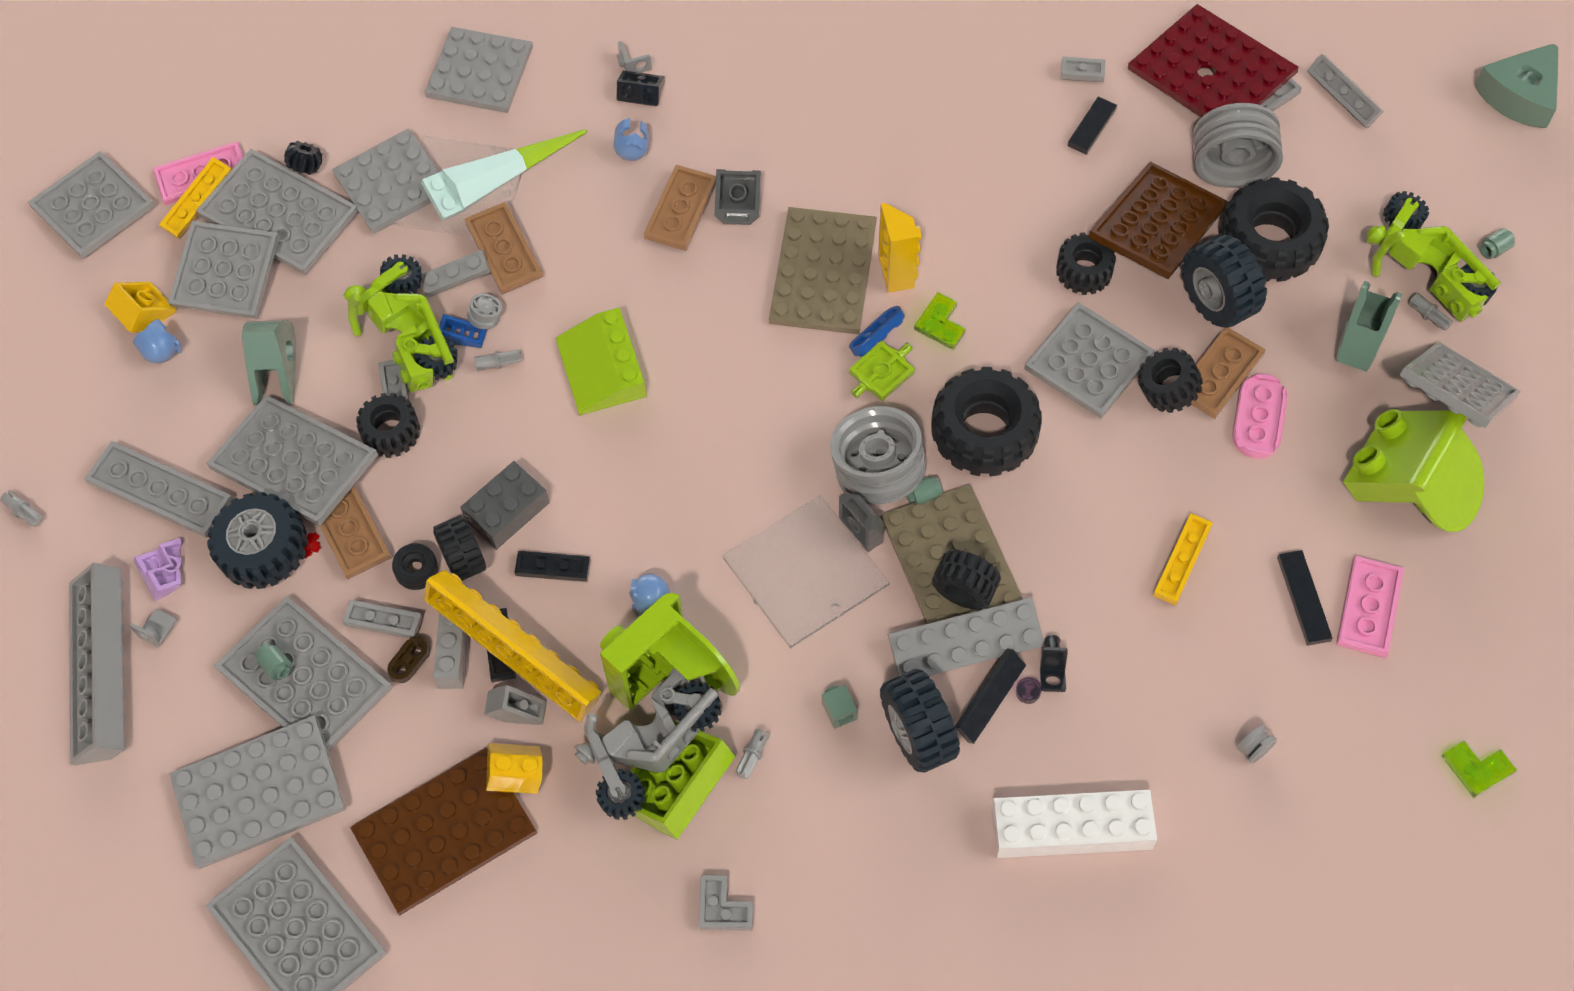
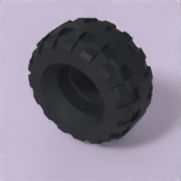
M1270 177L1266 181H1263V179L1252 181L1248 186H1244L1234 193L1224 211L1219 233L1241 240V244H1246L1250 248L1249 251L1256 256L1257 263L1263 269L1262 274L1266 278V282H1269L1270 279H1276L1277 282L1287 281L1291 276L1296 278L1307 272L1311 265H1315L1328 237L1329 221L1323 204L1319 198H1314L1313 192L1307 187L1303 188L1297 185L1296 181L1290 179L1283 181L1279 177ZM1274 225L1283 229L1291 239L1284 242L1273 241L1258 234L1254 227Z
M981 367V370L977 371L971 368L961 372V376L952 377L947 381L943 390L939 391L936 396L931 417L932 437L938 446L939 453L946 460L949 459L951 465L960 471L966 469L970 471V475L980 476L981 473L989 474L990 477L998 476L1005 470L1010 472L1020 467L1021 462L1025 459L1028 460L1033 453L1042 425V411L1039 408V400L1036 394L1029 390V385L1020 377L1017 379L1012 377L1010 371L1004 369L996 371L992 370V367ZM988 413L999 417L1008 429L997 436L984 437L971 432L964 424V421L974 414Z

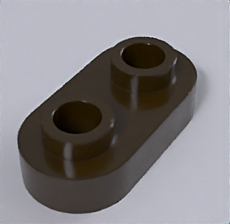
M420 637L409 638L389 662L387 671L394 682L405 683L409 681L429 655V648L424 639ZM415 650H421L419 654H413ZM400 669L406 670L403 674H398Z

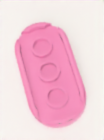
M1253 375L1252 378L1246 379L1243 382L1239 391L1233 428V442L1241 453L1251 458L1260 459L1271 456L1278 449L1282 439L1288 395L1286 388L1272 375Z

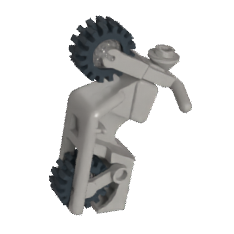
M673 668L667 680L663 684L658 685L652 693L650 699L656 711V718L649 725H632L631 721L625 720L605 735L598 733L595 729L597 722L596 714L590 713L587 716L584 731L590 743L576 745L574 748L577 752L574 755L585 765L588 762L594 764L596 759L604 780L603 782L599 781L597 784L599 790H596L598 797L596 799L607 816L610 818L613 816L616 820L622 817L623 820H626L630 814L634 817L636 810L641 811V803L645 804L644 795L646 793L636 774L633 775L629 770L624 772L623 769H618L617 772L613 762L653 772H664L700 731H705L704 727L708 726L710 729L713 727V722L717 723L719 721L718 715L721 716L722 703L715 689L712 686L709 687L708 683H706L704 676L687 681ZM670 715L677 716L679 720L677 726H675Z

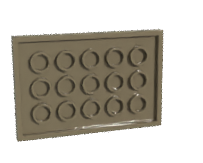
M788 207L769 324L860 334L877 217Z
M970 484L938 495V498L924 504L916 505V503H912L881 514L885 530L926 624L980 611L950 602L939 594L932 585V578L944 553L950 550H960L975 554L992 564L1000 573V583L988 608L1023 600Z

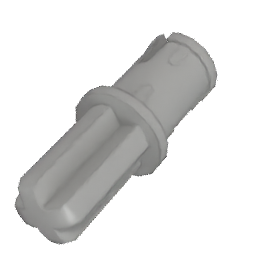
M1415 294L1410 300L1409 305L1419 311L1425 320L1430 319L1443 330H1447L1453 323L1450 318L1437 309V304L1433 305L1421 294Z
M520 350L503 353L495 351L493 354L474 357L477 371L497 367L501 369L500 366L522 361Z
M9 490L8 494L5 492L1 496V503L11 509L15 517L22 518L26 523L37 527L42 521V516L30 507V503L20 499L13 491Z
M755 729L748 746L744 747V754L736 769V774L739 777L748 779L757 760H761V752L770 737L767 732H765L764 736L762 735L764 730Z

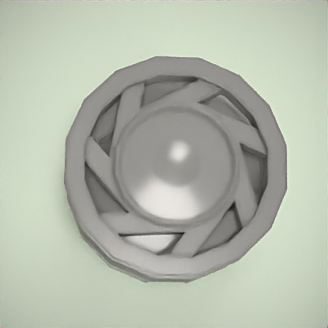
M478 294L472 297L467 312L470 324L479 329L488 330L494 328L498 324L499 315L502 310L500 301L489 294Z
M1264 725L1253 730L1237 746L1241 753L1247 755L1246 759L1251 764L1269 752L1278 741L1273 735L1270 736L1267 733L1268 729Z

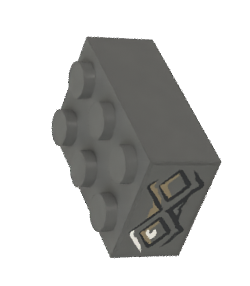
M513 461L460 508L468 524L497 550L550 502L547 490Z

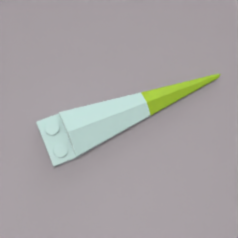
M580 130L443 169L437 174L422 179L421 184L439 217L444 221L464 212L513 178L585 135L587 130Z

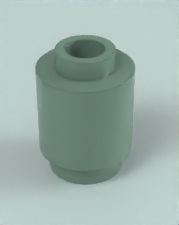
M1500 228L1483 239L1479 246L1480 252L1487 259L1497 258L1514 247L1515 237L1511 231Z
M936 476L923 478L913 492L906 496L910 504L916 503L917 505L938 498V495L943 494L938 478Z
M267 643L257 650L255 654L257 663L272 680H281L289 675L292 663L277 646Z

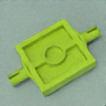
M880 341L849 368V374L859 382V385L851 390V394L857 399L867 390L883 402L915 373V368L905 359V356L913 350L912 346L909 343H905L899 350H896Z

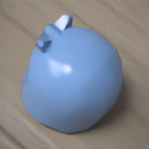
M630 118L624 119L615 128L613 147L616 154L622 159L628 161L638 160L648 151V127L643 121L640 122V132L644 134V138H641L636 132L624 136L622 135L623 131L630 129Z
M159 319L152 321L133 340V344L140 354L150 363H163L168 361L175 352L181 353V344L174 335L166 332L165 329L167 327Z
M656 574L641 575L638 579H632L629 592L632 601L635 603L632 604V610L641 616L661 596L670 593L668 584Z

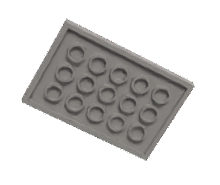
M250 149L200 205L196 213L199 217L212 224L278 233L280 238L274 258L306 275L358 213V207Z
M1441 342L1436 343L1405 366L1400 373V376L1405 378L1404 381L1408 385L1415 388L1418 386L1423 389L1429 398L1444 402L1450 411L1465 415L1469 418L1468 421L1477 427L1486 428L1521 392Z
M266 395L207 462L209 469L255 493L265 492L267 496L271 493L277 495L280 499L286 500L297 515L321 526L376 459L378 453L375 449Z
M288 596L214 665L223 676L282 728L315 715L318 718L328 752L392 689L388 681ZM270 643L277 646L292 663L290 673L284 679L272 680L258 665L255 654L264 644Z
M315 715L169 773L194 863L198 869L346 810L319 721Z
M292 837L205 905L272 991H344L387 955L386 951Z

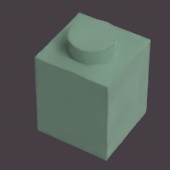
M846 685L840 687L832 686L822 694V705L834 729L857 720L858 710Z

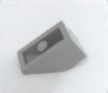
M504 685L488 691L484 715L505 723L543 724L546 700Z

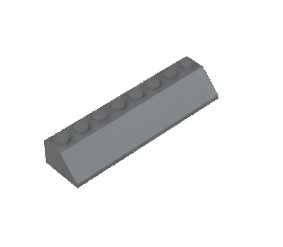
M92 563L69 582L70 765L111 760L124 751L126 744L123 733V725L125 723V714L123 713V701L125 698L123 677L125 671L122 667V656L124 653L122 632L124 624L121 620V611L123 609L121 588L123 580L121 578V568Z

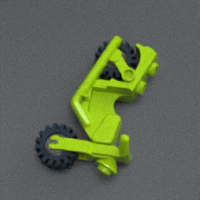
M1407 191L1397 192L1391 197L1384 208L1383 216H1386L1384 220L1385 222H1390L1387 232L1386 227L1382 225L1380 227L1374 226L1367 233V243L1380 245L1372 258V276H1380L1382 259L1388 250L1390 256L1407 269H1413L1417 263L1429 264L1438 273L1429 291H1432L1459 322L1469 317H1476L1482 312V306L1486 305L1495 294L1501 282L1450 228L1446 226L1421 228L1428 218L1429 207L1424 206L1426 202L1424 200L1420 201L1421 197L1419 195L1414 197L1412 192L1407 195ZM1462 258L1467 264L1459 268L1457 264Z
M396 254L394 259L390 256L387 258V262L385 260L382 262L380 276L374 279L369 289L366 290L363 286L352 285L347 288L343 296L348 301V320L354 336L359 337L362 334L357 316L363 315L367 311L368 317L381 333H386L391 329L401 332L395 340V351L392 352V357L395 365H399L401 369L400 376L403 384L407 383L410 392L432 387L433 376H435V380H439V376H442L445 381L452 379L453 370L456 369L458 354L452 341L449 343V338H444L427 298L422 294H415L417 293V288L420 289L422 280V269L419 266V262L417 260L413 262V257L411 256L406 259V255L402 254V258H399L398 254Z

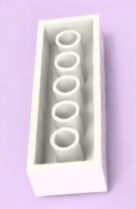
M1150 790L994 798L992 805L997 858L1153 850L1157 842Z

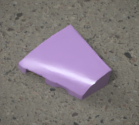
M180 538L159 544L157 550L134 558V563L155 601L169 595L180 587V547L182 544Z

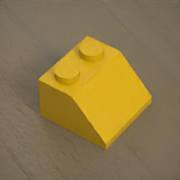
M114 282L105 302V306L130 333L142 332L156 319L163 322L177 310L168 304V299L152 282Z
M488 743L486 791L538 794L542 781V753L540 747Z

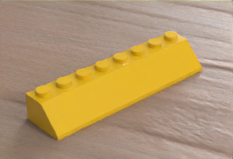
M443 570L426 581L424 601L578 722H581L599 701L602 692L593 681L585 680L574 666L566 665L562 662L556 652L544 648L534 635H528L521 630L520 625L515 620L507 619L501 614L497 606L488 604L482 599L479 592L472 588L469 589L462 584V580L457 575Z

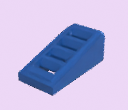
M443 314L439 325L444 338H449V343L452 341L454 344L481 348L487 329L476 328L468 321ZM456 329L460 330L459 334L455 333ZM465 331H470L468 337L464 336ZM474 332L479 333L477 340L472 339Z

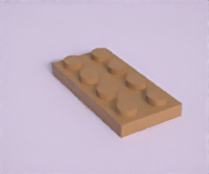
M675 165L646 227L644 239L686 251L716 186V176Z
M506 202L464 219L478 249L485 252L491 275L501 294L543 277V273Z
M1224 328L1196 364L1202 375L1203 384L1201 385V393H1197L1198 399L1196 401L1192 400L1191 404L1216 419L1263 357L1266 349L1234 330Z
M353 485L320 526L347 580L391 559L387 547Z

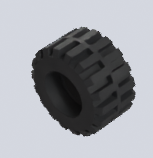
M1085 232L1080 233V236L1072 235L1071 239L1067 238L1064 241V245H1061L1056 274L1059 276L1060 283H1065L1064 287L1067 290L1071 288L1073 293L1082 292V295H1087V292H1090L1092 295L1096 294L1097 290L1101 292L1105 286L1109 285L1115 267L1116 255L1115 251L1088 238L1089 235H1086ZM1077 261H1090L1096 266L1084 267L1079 265Z
M1164 348L1163 352L1159 353L1156 351L1153 353V357L1148 356L1145 359L1146 364L1142 363L1141 371L1138 372V383L1151 406L1158 408L1161 412L1167 410L1168 413H1173L1175 409L1179 412L1183 410L1182 407L1191 406V401L1198 399L1197 393H1201V385L1203 384L1202 375L1192 356L1188 355L1184 350L1179 351L1178 348H1172L1170 351L1168 348ZM1180 375L1173 383L1162 385L1167 378Z
M381 393V397H376L375 395L371 397L372 401L364 402V408H360L358 411L359 416H356V426L365 445L375 449L379 457L385 454L386 458H391V455L394 454L396 457L401 456V452L407 453L410 451V445L415 446V439H419L420 424L414 407H412L409 400L406 401L405 397L401 395L397 397L396 393H390V396H387L386 393ZM386 421H399L397 426L390 430H377Z
M462 515L433 526L435 539L451 573L457 575L463 581L486 571V563L467 520Z
M950 550L944 553L932 578V585L939 594L950 602L965 608L982 610L990 605L1000 583L1001 576L998 570L985 559L969 552Z

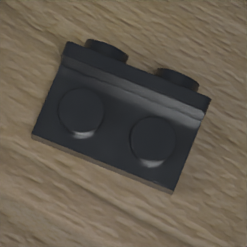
M623 70L617 80L616 99L622 102L658 106L665 76Z

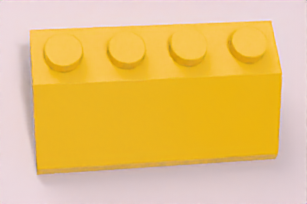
M881 203L878 258L887 291L890 293L913 289L915 287V279H918L920 227L915 226L913 217L887 203Z

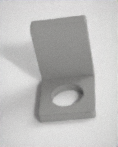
M622 41L618 42L619 54H617V60L620 67L624 66L625 71L639 73L652 70L650 54L629 59ZM639 62H646V64L641 68L635 67V65Z
M155 609L142 628L133 623L130 624V627L138 638L159 647L177 620L163 611Z

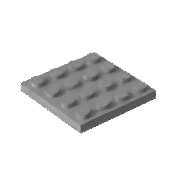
M451 27L425 90L426 98L508 113L533 48L532 41Z
M409 128L332 169L333 174L351 202L358 207L359 214L372 234L432 203L421 181L424 178L439 173Z
M101 151L28 201L30 207L82 259L155 207L153 202Z
M192 221L168 304L178 308L257 319L280 236L276 232Z
M1078 302L1029 359L1024 369L1102 419L1135 379L1138 372L1141 371L1142 363L1146 364L1145 359L1148 356L1153 357L1155 350Z

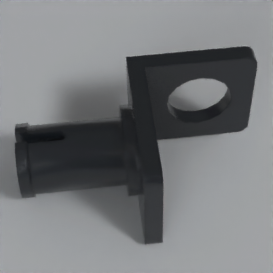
M1049 635L1045 638V647L1042 648L1040 662L1041 691L1066 692L1065 668L1068 649L1060 648L1059 636ZM1051 676L1057 677L1060 683L1058 685H1050L1046 682V679Z

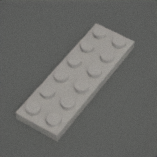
M113 441L110 442L84 478L90 485L205 538L208 537L209 528L214 526L211 523L214 517L221 514L220 509L224 506H229L231 500H233L231 495Z
M1032 597L887 634L898 676L913 669H920L928 675H933L1002 657L1007 649H1013L1018 653L1045 646Z

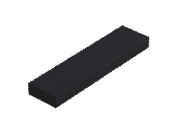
M1303 550L1279 554L1277 559L1306 645L1331 642L1333 637Z
M1007 649L955 725L956 730L968 743L974 744L1026 667V664L1013 649Z

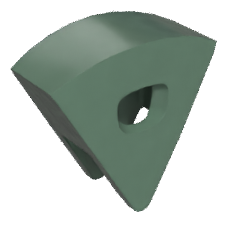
M1549 44L1485 65L1481 69L1475 87L1485 101L1502 115L1525 125L1547 128L1557 107L1558 46Z
M1364 281L1342 332L1337 350V362L1367 372L1388 331L1402 293H1393L1391 298L1368 291L1371 285L1369 282Z
M289 320L246 322L243 326L242 341L253 405H258L263 396L266 371L273 370L278 372L282 395L287 404H293L296 337L292 323Z

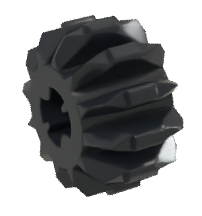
M300 141L291 142L287 146V150H285L284 162L286 167L293 169V172L297 171L301 174L311 175V173H317L320 165H322L323 154L313 144L301 143Z

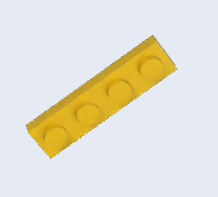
M212 157L160 222L159 226L177 239H180L191 225V222L198 216L196 210L232 169Z
M1190 513L1155 589L1154 597L1174 606L1177 605L1213 522Z

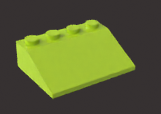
M620 307L597 313L555 337L579 416L647 397L645 383Z
M673 720L675 726H677L679 722ZM700 731L664 772L659 773L633 767L631 772L633 775L636 774L646 793L644 795L645 804L641 803L642 809L641 811H635V817L659 832L678 840L732 763L735 755L722 739ZM626 787L627 792L630 794V790L632 792L631 787ZM612 796L610 800L616 802L615 797ZM625 797L621 798L623 802L627 801Z

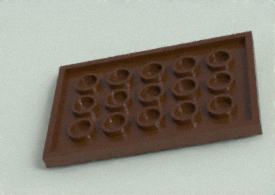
M1150 161L1090 230L1088 238L1169 280L1181 265L1189 250L1197 245L1225 210L1228 201Z
M487 748L350 827L399 916L537 834L536 829L513 792L486 791Z

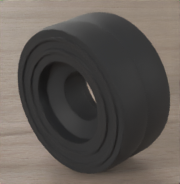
M413 543L403 546L396 552L392 561V570L400 585L410 590H421L426 587V581L438 573V563L430 548L423 544ZM413 562H420L422 564L421 569L416 572L410 571L409 566Z

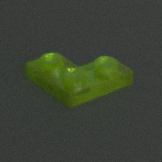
M939 292L936 293L914 325L915 331L952 350L956 348L966 331L965 328L948 320L957 307V301Z
M1465 741L1444 752L1441 756L1473 798L1517 771L1516 767L1501 749L1480 761Z

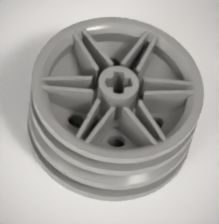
M1252 103L1224 105L1206 113L1195 125L1193 136L1196 170L1203 180L1212 185L1224 188H1242L1248 186L1252 181L1258 179L1265 181L1269 179L1282 165L1283 152L1280 123L1278 117L1266 107Z
M886 406L861 409L843 419L832 434L830 450L839 486L846 494L860 495L867 504L891 503L912 493L924 478L926 460L921 431L917 422L902 410Z

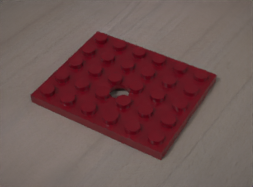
M1196 4L1128 63V70L1201 117L1213 109L1228 104L1252 103L1262 105L1279 88L1285 85L1290 78L1296 75L1299 66L1199 4ZM1210 68L1215 74L1202 77L1198 74V70Z

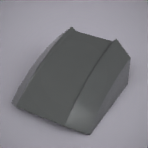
M716 169L714 215L723 224L750 225L759 218L761 170L726 171L725 169Z
M841 494L839 496V519L869 553L884 541V522L869 507L862 496L857 494Z

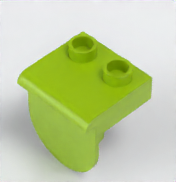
M1391 409L1385 411L1376 419L1375 429L1365 446L1354 456V464L1343 483L1356 501L1415 503L1420 512L1426 514L1438 529L1446 532H1458L1472 523L1480 509L1484 494V471L1476 448L1462 429L1467 420L1465 415L1461 413L1456 414L1450 410L1399 411Z
M667 593L661 596L628 628L625 629L622 625L615 626L604 636L600 643V648L602 649L600 656L609 692L629 711L666 677L668 678L673 668L687 681L704 676L706 683H708L709 687L712 686L716 692L720 690L725 694L734 696L740 691L739 681L723 656L699 631L683 618L680 596L676 593Z

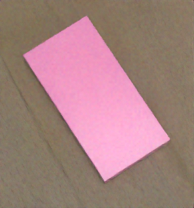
M238 141L154 167L153 171L164 205L177 202L212 157L233 169L243 158Z
M1355 555L1336 645L1383 658L1388 656L1404 571L1403 567Z

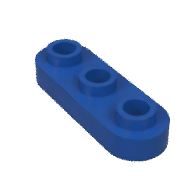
M900 306L887 309L850 343L849 348L854 356L863 357L878 342L883 341L893 328L902 324L905 314Z

